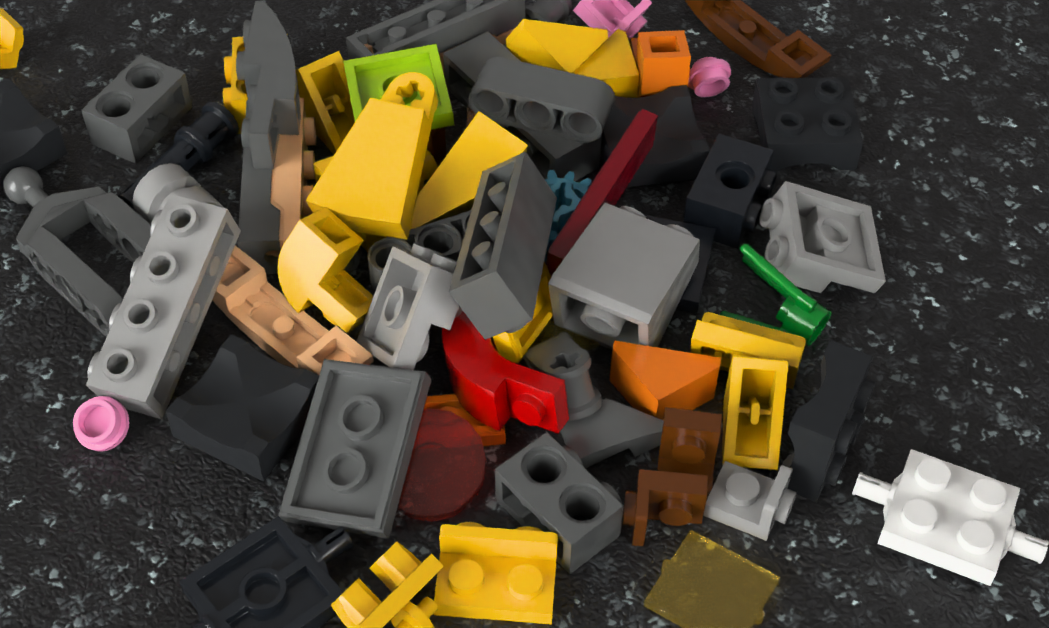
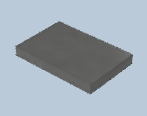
M324 359L278 516L285 522L333 530L341 526L345 532L389 539L431 383L429 375L424 371Z

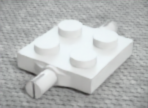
M913 449L910 450L903 472L894 479L893 484L860 472L852 495H858L885 505L883 509L885 523L878 544L991 586L996 576L1000 560L1006 555L1007 551L1041 564L1048 549V540H1042L1015 530L1014 510L1020 488Z

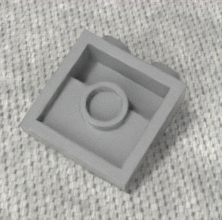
M787 181L784 182L773 198L767 199L760 213V225L768 228L770 232V241L766 247L765 259L796 287L821 293L832 281L876 293L886 282L871 206Z
M415 243L411 252L392 246L356 342L388 367L414 370L416 363L424 357L428 349V331L431 324L450 330L454 319L463 311L449 293L457 261Z

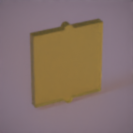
M690 530L672 559H666L662 562V574L644 600V607L682 628H752L754 624L759 625L763 622L765 615L763 609L777 587L780 577Z

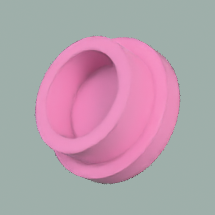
M704 57L697 60L690 69L688 87L693 89L699 97H712L722 93L730 85L731 68L729 63L716 57Z
M107 396L89 399L77 409L74 415L73 427L76 438L84 447L93 451L103 452L117 447L124 440L129 429V415L126 408L119 401Z

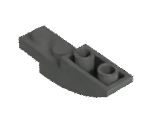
M255 1L252 19L245 20L243 25L245 51H238L236 58L238 80H245L249 111L251 113L250 119H243L241 139L243 148H250L254 169H274L280 134L299 135L301 120L300 96L294 56L286 31L276 14L265 1Z

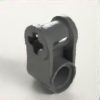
M562 332L531 346L521 361L517 363L565 380L570 421L589 417L602 406L601 393L592 385L588 371L591 366L590 355L587 350L582 349L576 344L568 333Z

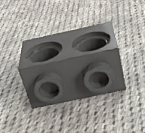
M140 54L96 97L92 98L81 111L92 145L136 164L193 106L185 72Z
M548 432L495 468V500L522 527L531 526L539 528L544 532L558 534L557 563L569 575L620 536L624 505L618 493L608 483L604 481L599 482L584 468L578 454L567 445L561 446ZM537 479H548V480H551L552 482H549V483H540V482H537V481H535V480H537ZM577 515H583L591 519L587 521H579L573 519L572 517Z

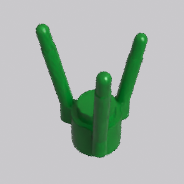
M748 244L741 245L740 251L744 254L742 257L744 264L786 298L776 316V319L783 324L781 328L728 311H722L720 315L802 336L806 340L805 345L810 346L827 325L831 311L803 293Z

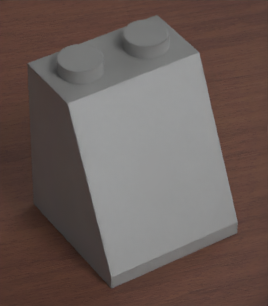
M604 202L553 273L548 283L555 327L610 350L613 348L614 340L658 347L699 262L700 239L693 237L687 229L674 224L664 226L646 219L640 211L632 207L621 206L618 208Z

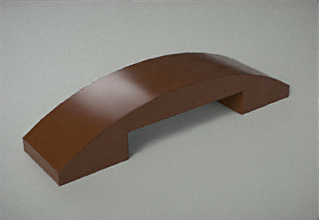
M685 0L699 20L729 49L752 65L781 78H806L830 61L831 54L798 29L791 35L786 36L742 0Z

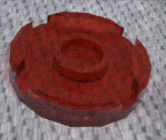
M431 408L423 409L397 508L399 512L411 519L434 522L457 515L466 508V505L473 500L475 495L477 497L484 485L487 460L481 437L467 420L451 411Z

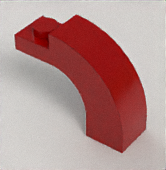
M464 311L454 319L450 330L442 328V342L451 388L461 406L470 415L498 431L503 428L510 417H513L527 425L538 426L559 434L569 420L565 380L505 359L498 353L493 338L485 340Z

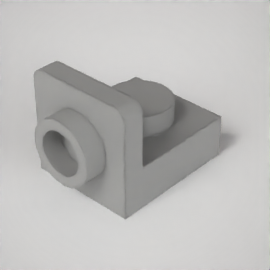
M725 461L708 496L703 516L767 541L774 522L778 521L785 524L794 504L797 492L788 489L793 469L781 465L774 480Z

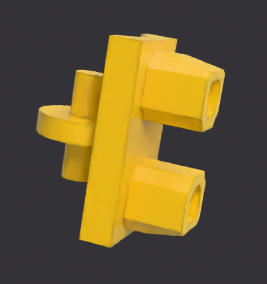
M396 541L370 567V570L389 588L391 593L381 602L358 578L331 606L347 628H383L390 620L395 628H434L429 618L438 610L437 604L429 597H424L418 605L413 604L410 600L444 566L432 553L421 563L414 554Z

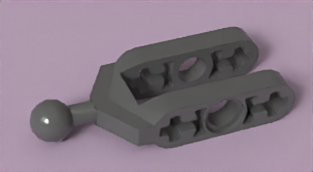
M24 166L13 168L5 176L3 183L4 192L11 201L23 205L30 204L33 207L16 237L20 251L57 292L107 337L110 331L109 320L111 313L117 304L122 303L123 299L60 240L91 222L114 247L134 263L145 251L151 237V225L112 192L106 193L100 187L48 195L43 190V180L36 170Z

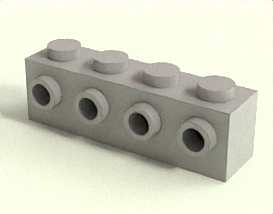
M169 194L163 210H159L155 214L151 223L149 242L143 255L135 260L131 268L128 290L122 303L117 304L113 309L109 320L110 331L101 351L94 354L88 367L86 386L97 396L111 397L119 401L128 410L163 419L241 232L227 208Z

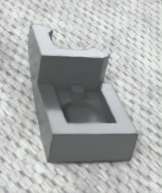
M605 398L602 399V406L597 412L580 420H568L560 431L565 444L578 454L586 469L628 448L637 457L660 446L663 420Z

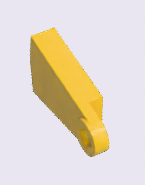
M408 72L399 75L389 84L380 100L375 98L368 100L306 199L312 213L327 207L353 231L408 240L433 117L438 106V96L434 85L426 75L418 72ZM414 91H419L422 100L415 99L411 102L410 106L405 105L403 97H411Z

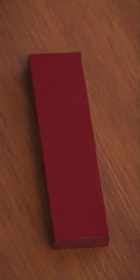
M642 109L633 119L548 249L546 265L551 277L604 202L613 206L616 205L653 147L658 115Z

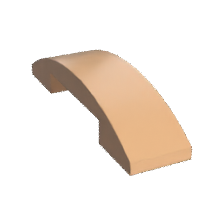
M236 245L234 246L212 300L262 350L283 365L297 369H307L317 375H320L324 359L367 365L374 361L373 355L339 327L335 326L328 331L305 311L298 314L289 304L285 295L267 282L265 268Z

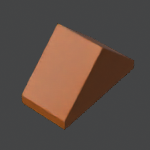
M614 340L610 382L634 409L664 420L665 407L694 410L714 399L721 358Z

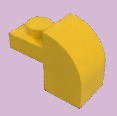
M327 207L298 221L280 251L278 278L286 299L298 314L310 306L316 305L329 322L349 333L364 323L373 299V295L344 270L364 240Z

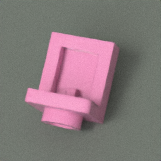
M581 0L573 11L589 27L607 29L608 38L617 29L626 32L627 38L630 40L647 23V20L642 15L651 6L652 2L650 0H642L634 8L627 0Z

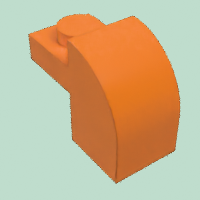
M684 30L638 32V38L630 39V47L639 72L637 98L654 95L673 86L687 85L688 88L691 55Z

